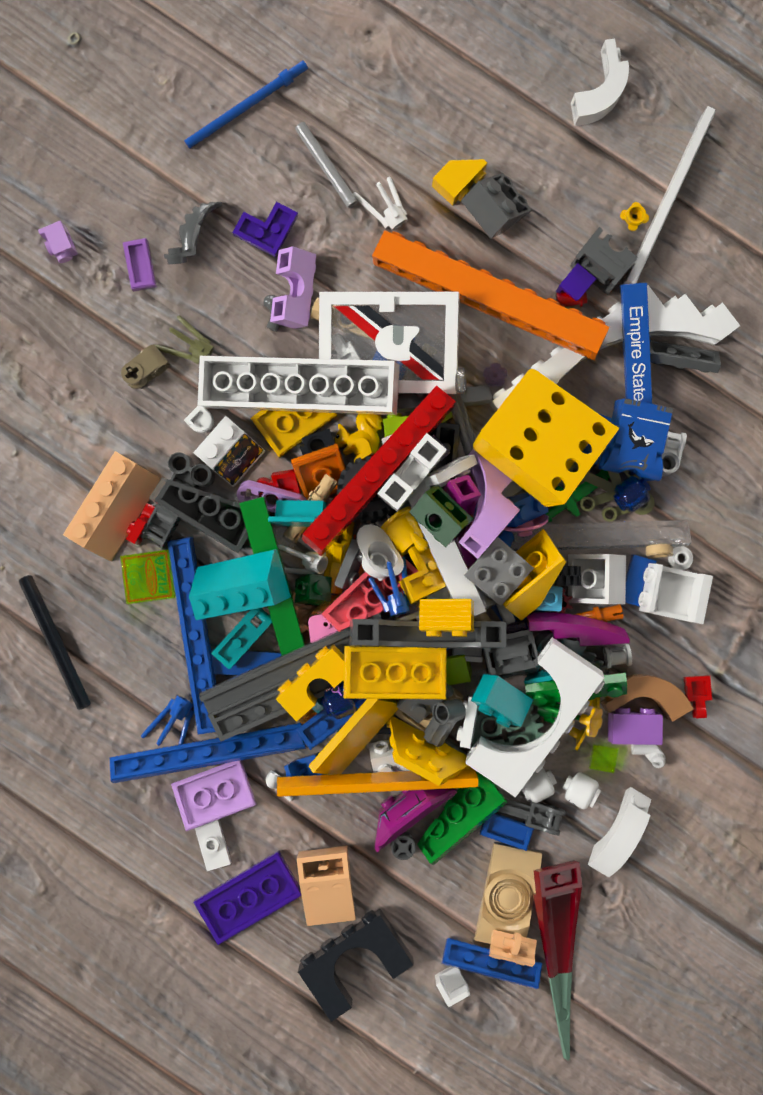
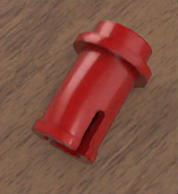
M565 292L556 293V301L563 307L574 305L582 307L583 304H587V293L585 292L578 301H575Z

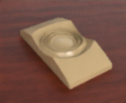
M499 843L493 844L474 937L475 941L491 944L493 930L510 934L517 932L521 933L522 937L527 938L534 901L533 894L536 893L533 870L541 868V852L528 849L525 851Z

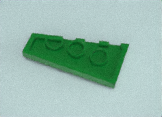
M477 771L478 786L459 788L453 798L449 799L445 804V809L438 819L435 818L417 843L422 853L432 865H435L508 803L497 786Z

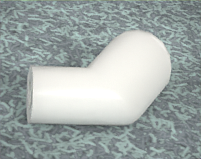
M631 744L633 755H645L655 768H662L665 765V755L657 745Z

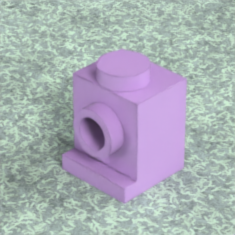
M61 221L38 230L39 234L46 240L44 243L51 256L54 255L59 263H66L78 254L67 227Z

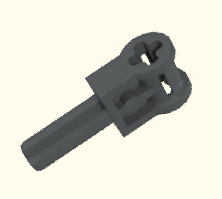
M507 798L508 803L498 810L499 812L525 819V826L557 836L561 832L559 826L562 816L566 814L564 809L541 802L534 803L532 801L530 805Z

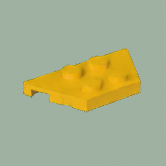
M394 716L387 721L386 725L391 729L389 740L393 748L392 754L395 763L438 786L447 782L449 778L458 776L465 768L467 770L471 768L466 764V755L448 746L446 743L436 747L425 740V733L412 727Z

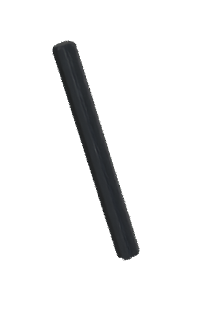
M31 575L19 579V584L77 709L82 710L91 705L87 693Z

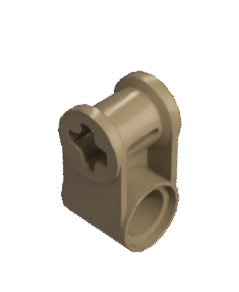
M153 344L143 349L139 355L122 367L121 376L131 388L140 389L165 372L170 363ZM134 372L138 376L136 379H133L131 376Z

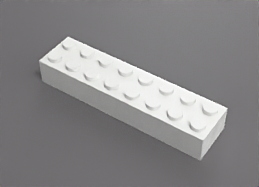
M200 356L198 406L212 409L397 415L400 365L395 361Z

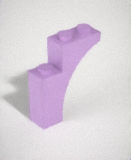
M472 449L469 455H475L478 464L469 469L481 496L477 502L474 520L459 543L478 559L520 509L501 494L512 480Z

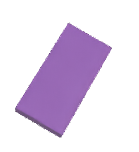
M147 238L123 242L132 291L157 287Z

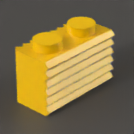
M420 599L419 630L426 632L427 637H442V632H452V637H467V632H474V601L472 599Z

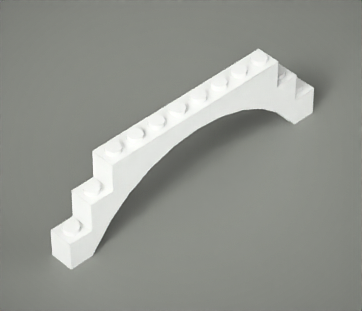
M647 285L649 337H683L715 345L740 326L723 303L716 308L712 304L700 313L687 295L684 294L679 299L674 296L663 305L649 285ZM620 301L608 309L610 314L605 318L597 317L610 327L600 350L623 342ZM558 346L550 353L552 356L546 362L543 359L539 360L531 369L537 370L557 384L574 366L587 357ZM523 373L511 382L513 386L507 391L502 388L492 396L494 400L490 406L494 412L498 410L523 378ZM512 480L501 494L505 497L514 496L523 488Z

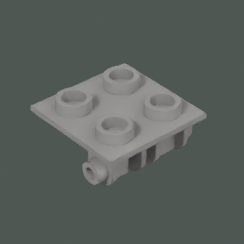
M496 537L464 576L497 604L502 606L534 568L500 538Z

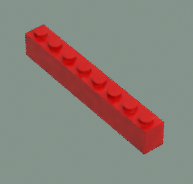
M436 385L302 534V540L322 556L377 495L390 477L399 470L426 433L430 435L452 411L456 401Z

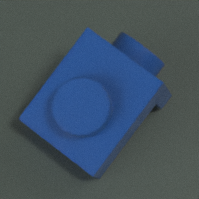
M320 752L297 758L285 765L286 777L327 775L313 773L309 768L310 763Z

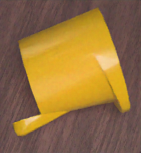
M411 506L399 510L381 526V529L390 537L401 556L408 554V550L413 546L418 551H425L428 548V542L425 540L418 522L409 512L412 509Z

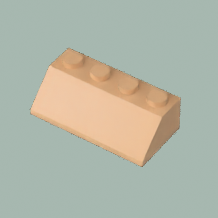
M115 451L63 535L81 547L112 561L129 535L126 533L132 521L136 522L137 518L140 517L145 505L150 501L149 497L161 478Z

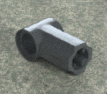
M460 699L438 702L433 706V717L424 731L425 740L436 747L444 744L456 722L465 718L466 708Z

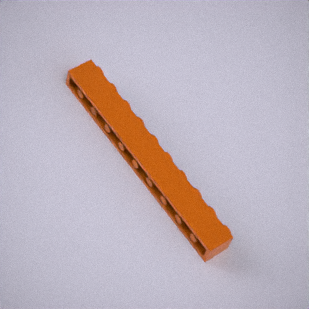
M384 230L372 254L375 266L435 292H460L461 303L594 361L610 328L601 319H590L583 316V313L575 308L567 309L560 306V303L554 299L547 298L546 300L539 297L531 289L526 288L523 290L518 288L510 280L497 279L487 270L474 269L466 261L453 260L446 253L440 250L432 251L419 241L411 242L395 231L391 233Z

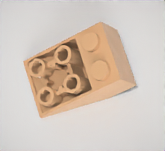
M340 846L299 851L297 866L307 926L356 920L348 847Z

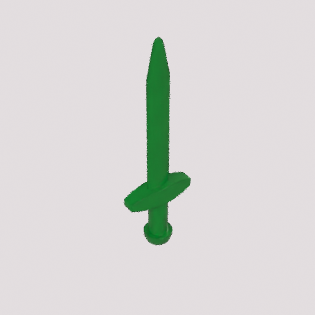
M601 470L595 474L607 481L610 479L608 471ZM585 481L574 490L565 504L552 506L548 509V513H546L548 516L547 523L552 522V518L565 509L574 517H578L580 512L576 503L598 487ZM561 486L555 488L557 491L564 490Z

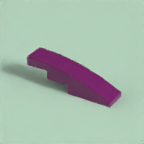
M531 612L526 616L529 631L552 630L555 639L577 638L579 646L630 643V638L624 628L602 620L555 612Z

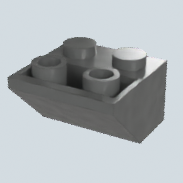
M503 173L478 181L461 200L490 239L504 233L532 211L527 205L525 197L516 191L511 179Z

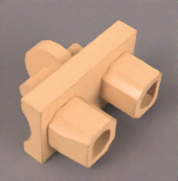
M493 930L489 956L533 967L535 965L537 940L522 937L521 933L517 932L510 934Z

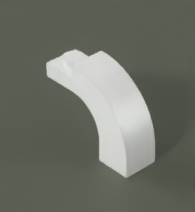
M615 38L605 40L601 49L605 76L604 83L594 90L574 93L571 101L574 126L590 124L606 116L615 107L626 86L629 62H620L621 52L619 47L616 48Z
M632 787L625 791L619 813L612 827L600 841L594 844L588 862L590 867L610 877L624 865L639 843L650 818L648 809L651 803L649 797Z

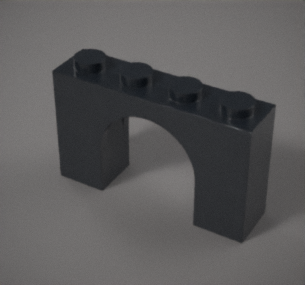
M381 909L375 912L373 910L367 912L362 916L361 922L355 926L353 924L348 925L341 931L342 935L335 940L333 938L326 940L320 946L321 949L314 954L309 952L300 960L298 973L331 1022L352 1008V997L335 971V963L345 951L352 948H365L372 951L380 959L392 979H395L414 965L413 956Z

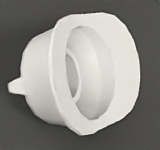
M369 524L361 527L357 533V544L363 554L362 567L368 575L382 581L389 577L387 562L390 561L395 576L400 574L404 567L403 559L390 537L378 526Z

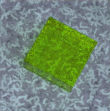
M593 744L589 768L614 773L619 749Z

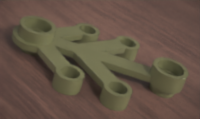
M574 462L568 471L572 472V469L578 467V464ZM627 470L624 471V474L629 477L633 493L624 489L619 473L608 471L611 482L590 472H587L582 479L607 491L593 497H583L580 500V507L584 511H591L595 506L617 498L628 501L615 508L605 507L602 510V518L608 522L614 521L617 516L632 511L639 515H645L651 512L654 507L655 501L653 496L649 492L643 491L639 477L636 474L629 475ZM642 498L646 499V505L639 507L638 501ZM586 499H590L592 502L589 508H584L583 502ZM607 510L614 512L613 517L610 519L605 517Z

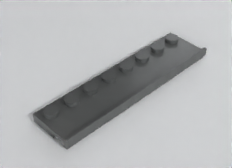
M378 613L368 618L375 620H383L381 613ZM350 627L341 632L335 631L200 692L199 698L207 709L208 717L220 742L287 713L276 700L280 693L277 689L288 679L292 682L298 676L296 672L305 663L311 665L317 660L315 655L323 647L327 646L329 649L335 644L344 654V646L350 645ZM314 679L309 683L310 691L317 699L332 693V685L324 679ZM344 680L339 683L341 684V687L338 686L339 689L344 687Z

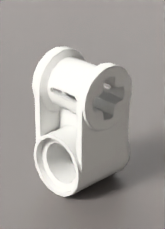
M668 431L662 459H667L671 467L670 470L663 468L662 477L674 473L679 468L682 452L686 444V433L681 432V434Z

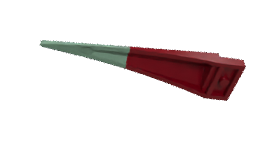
M575 860L533 870L536 891L533 896L562 1053L564 1059L568 1061L570 1059L572 967L582 892L580 862Z

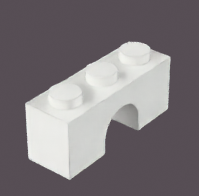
M426 433L412 450L404 464L377 493L378 497L398 512L444 456L447 449Z

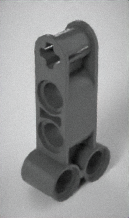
M176 452L169 457L168 467L174 473L170 479L171 481L198 489L199 486L209 487L213 484L215 473L207 465L197 464L194 466L192 458L181 452ZM180 458H185L186 467L178 471L176 462ZM203 469L207 470L208 478L204 482H199L197 479L198 472ZM157 504L142 531L141 538L153 541L160 545V549L163 550L168 544L167 541H170L181 518Z

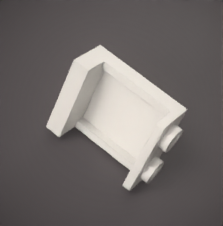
M649 563L643 576L645 584L643 592L639 596V611L704 624L713 576Z

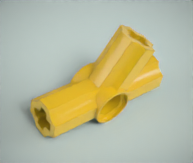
M354 522L346 528L326 551L328 565L324 576L332 577L331 593L342 594L343 591L342 588L335 586L334 583L352 540Z

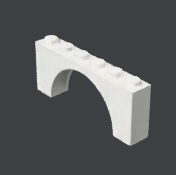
M553 637L538 656V664L551 675L561 697L560 709L553 725L538 739L521 745L498 744L480 736L466 755V764L514 797L520 791H526L531 783L530 777L534 772L539 773L546 762L544 760L549 752H555L560 744L559 738L563 733L567 734L570 732L575 723L574 718L578 713L582 714L587 709L590 703L588 699L593 693L597 694L605 683L602 670Z

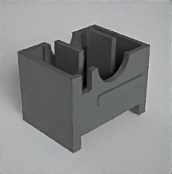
M599 227L576 255L570 266L574 268L577 263L596 278L593 284L608 295L638 257L629 251L627 247L621 252L612 250L609 246L612 235L607 234L603 240L599 239V235L603 232V229Z
M525 630L506 634V648H482L488 675H496L505 680L512 676H526L528 673L532 672V674H535L539 671L538 653L532 631ZM491 653L492 657L494 658L495 668H492V662L490 658Z

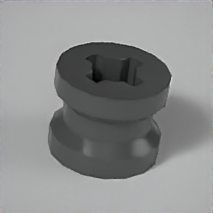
M404 832L391 842L392 853L397 859L408 860L414 855L416 849L415 840L409 832Z

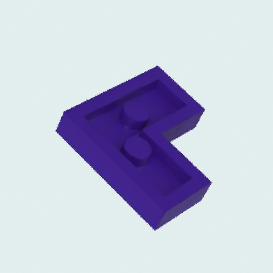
M276 201L266 222L243 212L232 233L235 237L276 258L298 217V212Z

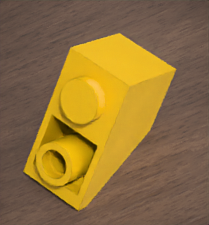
M484 159L449 160L433 177L432 187L453 206L458 200L461 202L474 183L477 184L478 181L484 179L487 174L485 172L487 162Z

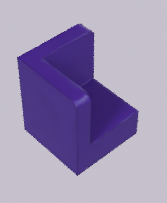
M577 263L558 286L556 292L561 293L563 290L575 301H578L591 287L596 278Z

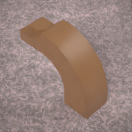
M643 674L626 676V695L615 698L607 696L600 702L605 711L611 713L635 698L649 697L658 704L666 719L672 722L694 709L684 693L675 685L666 680Z

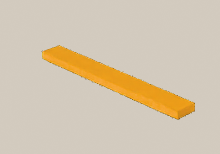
M465 768L458 776L449 778L447 782L440 786L412 771L277 777V796L468 788L478 786V776L473 768L468 770Z

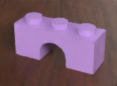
M293 246L279 250L276 274L288 280L290 294L273 298L270 322L293 329L308 326L311 297L313 295V279L316 271V254Z

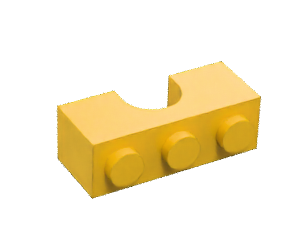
M335 644L329 649L327 646L323 647L315 655L317 660L311 665L305 663L296 672L298 676L292 682L288 679L277 689L280 693L276 700L296 722L316 704L317 698L309 688V683L312 680L324 679L333 688L344 680V654Z

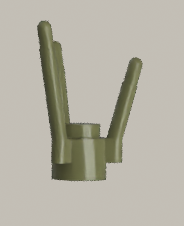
M180 315L177 316V319L199 340L195 339L193 341L174 328H170L169 331L191 345L189 352L192 355L154 344L162 352L191 360L196 364H199L200 356H211L214 350L211 341L204 338Z

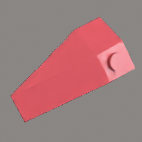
M406 559L408 577L418 572V570ZM366 572L321 614L338 632L349 628L352 619H368L384 611L381 601L369 582V578L372 576ZM401 572L395 578L398 590L403 594V589L399 583L402 580ZM372 577L386 601H389L387 596L394 594L390 577H386L382 581Z

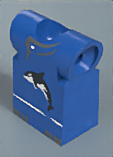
M626 398L615 400L611 423L619 427V430L602 454L598 468L615 473L630 470L640 478L660 481L663 474L662 454L665 449L673 408Z

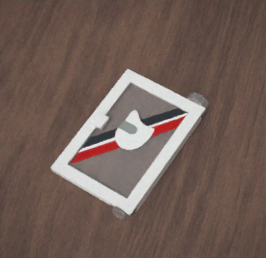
M319 292V359L395 361L400 365L398 393H430L437 385L446 394H465L466 370L458 369L460 292Z

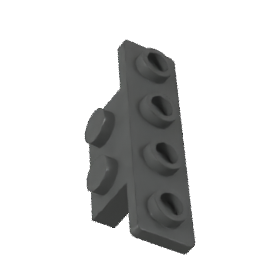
M465 368L457 369L456 380L465 406L490 404L492 402L490 386L466 387ZM444 370L443 380H425L416 375L417 381H444ZM429 393L398 394L397 413L414 411Z

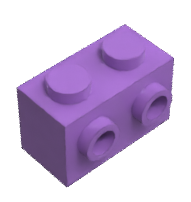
M619 707L611 713L608 712V741L612 744L663 745V715L655 712V708H640V712H630V708Z

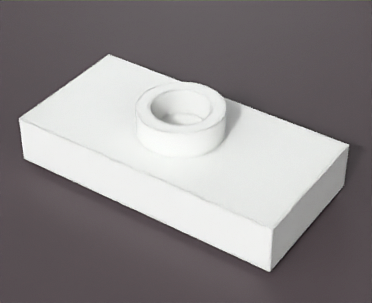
M220 820L195 828L206 870L210 871L230 865L232 862Z

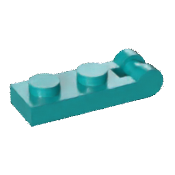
M263 607L250 610L211 654L230 670L272 624L271 616L263 610ZM255 616L262 621L259 627L251 622Z

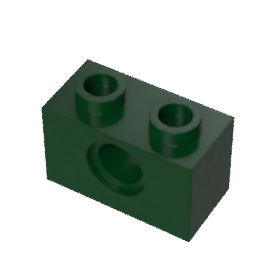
M438 484L426 491L409 511L416 521L423 525L445 548L473 521V518Z

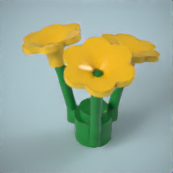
M600 697L588 700L590 701L588 706L594 707L590 715L577 714L574 718L580 724L586 725L581 730L573 726L569 732V735L576 739L575 750L577 751L586 735L596 737L598 730L601 728L603 710L600 709ZM551 702L540 705L537 714L544 717V721L553 724L556 720L555 718H557L560 704L558 702Z

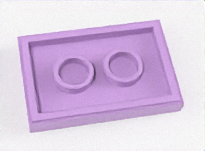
M242 760L225 763L171 784L186 831L257 805Z

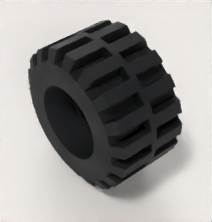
M366 456L365 460L357 458L355 463L352 464L350 462L346 466V469L341 472L338 481L337 495L370 460L371 456ZM380 498L370 502L354 521L360 519L364 523L366 521L376 523L378 519L383 520L387 514H391L393 508Z

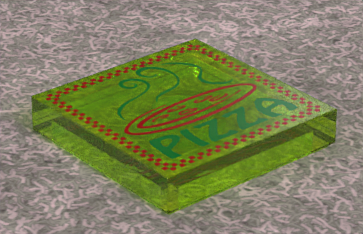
M169 550L120 556L126 604L176 598Z

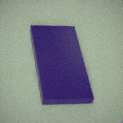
M277 851L197 898L193 903L217 945L302 895L298 882L280 851Z

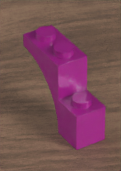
M469 475L449 480L443 490L474 520L475 507L481 496L478 488ZM472 522L454 540L468 570L476 562L477 558L464 548L459 541L469 530Z

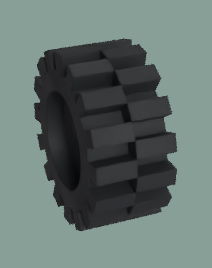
M564 566L552 586H581V566Z

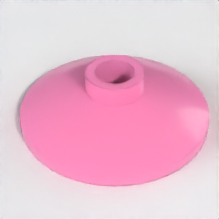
M544 514L516 528L506 526L503 530L517 532L520 537L530 536L533 534V530L542 527L548 522V516Z

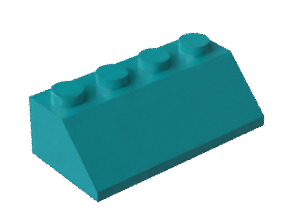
M277 549L197 567L189 594L196 620L273 606L291 597Z

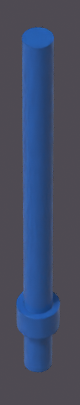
M302 60L291 69L283 70L278 74L279 77L185 139L184 142L188 148H192L282 86L287 87L293 83L294 78L308 70L307 64Z

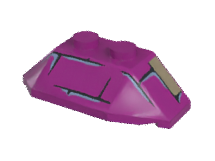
M456 788L402 791L395 798L393 795L386 798L381 803L382 807L379 810L375 837V850L377 853L457 793Z

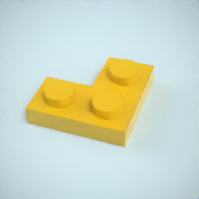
M415 546L411 547L408 553L418 572L399 581L410 604L446 588V584L429 546L425 551H418Z

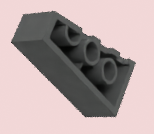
M161 478L149 497L156 504L234 552L239 553L248 538L238 502L165 478Z

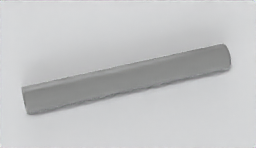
M301 122L295 128L296 132L347 208L355 206L358 202L306 123Z

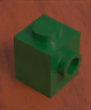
M308 574L297 578L295 581V603L318 606L331 602L332 577Z

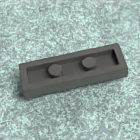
M650 340V362L653 364L672 365L681 369H696L704 373H718L720 370L721 361L717 351Z

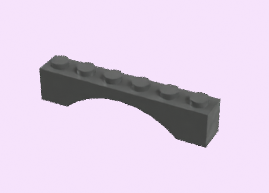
M352 619L350 621L349 646L500 649L506 648V622L476 621L474 622V632H467V637H452V632H442V637H427L426 632L419 630V621Z

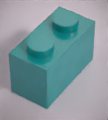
M483 674L471 701L479 706L478 710L489 716H495L498 724L509 728L510 725L522 726L533 699L501 677Z

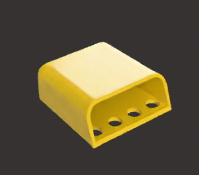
M529 369L481 430L473 443V449L537 499L544 507H551L566 503L617 433L619 427L606 420L537 370ZM590 444L592 452L589 454L583 453L582 451ZM574 462L578 464L577 472L568 471ZM562 480L565 484V489L563 491L555 490Z

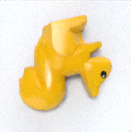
M358 414L356 417L358 431L352 434L342 424H338L335 444H338L339 448L346 447L343 450L345 456L354 453L356 455L355 459L361 458V460H365L366 456L372 457L378 451L380 441L377 431L382 429L381 424L383 423L381 414Z

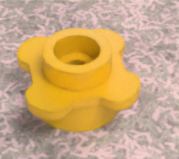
M634 202L628 210H623L620 213V218L626 221L630 231H636L639 225L648 222L649 215L646 214L644 207L640 203Z

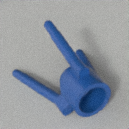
M402 556L404 564L402 579L407 577V565L404 556ZM388 561L387 568L394 593L387 596L389 601H386L372 577L369 578V582L381 601L384 612H390V616L394 617L410 612L409 606L411 604L404 591L403 594L399 592L392 563Z
M179 695L176 696L175 700L171 698L166 708L147 727L141 737L145 738L170 711L169 714L172 717L156 744L158 746L162 744L176 719L182 721L186 717L179 740V745L183 744L190 720L194 714V710H192L193 703Z

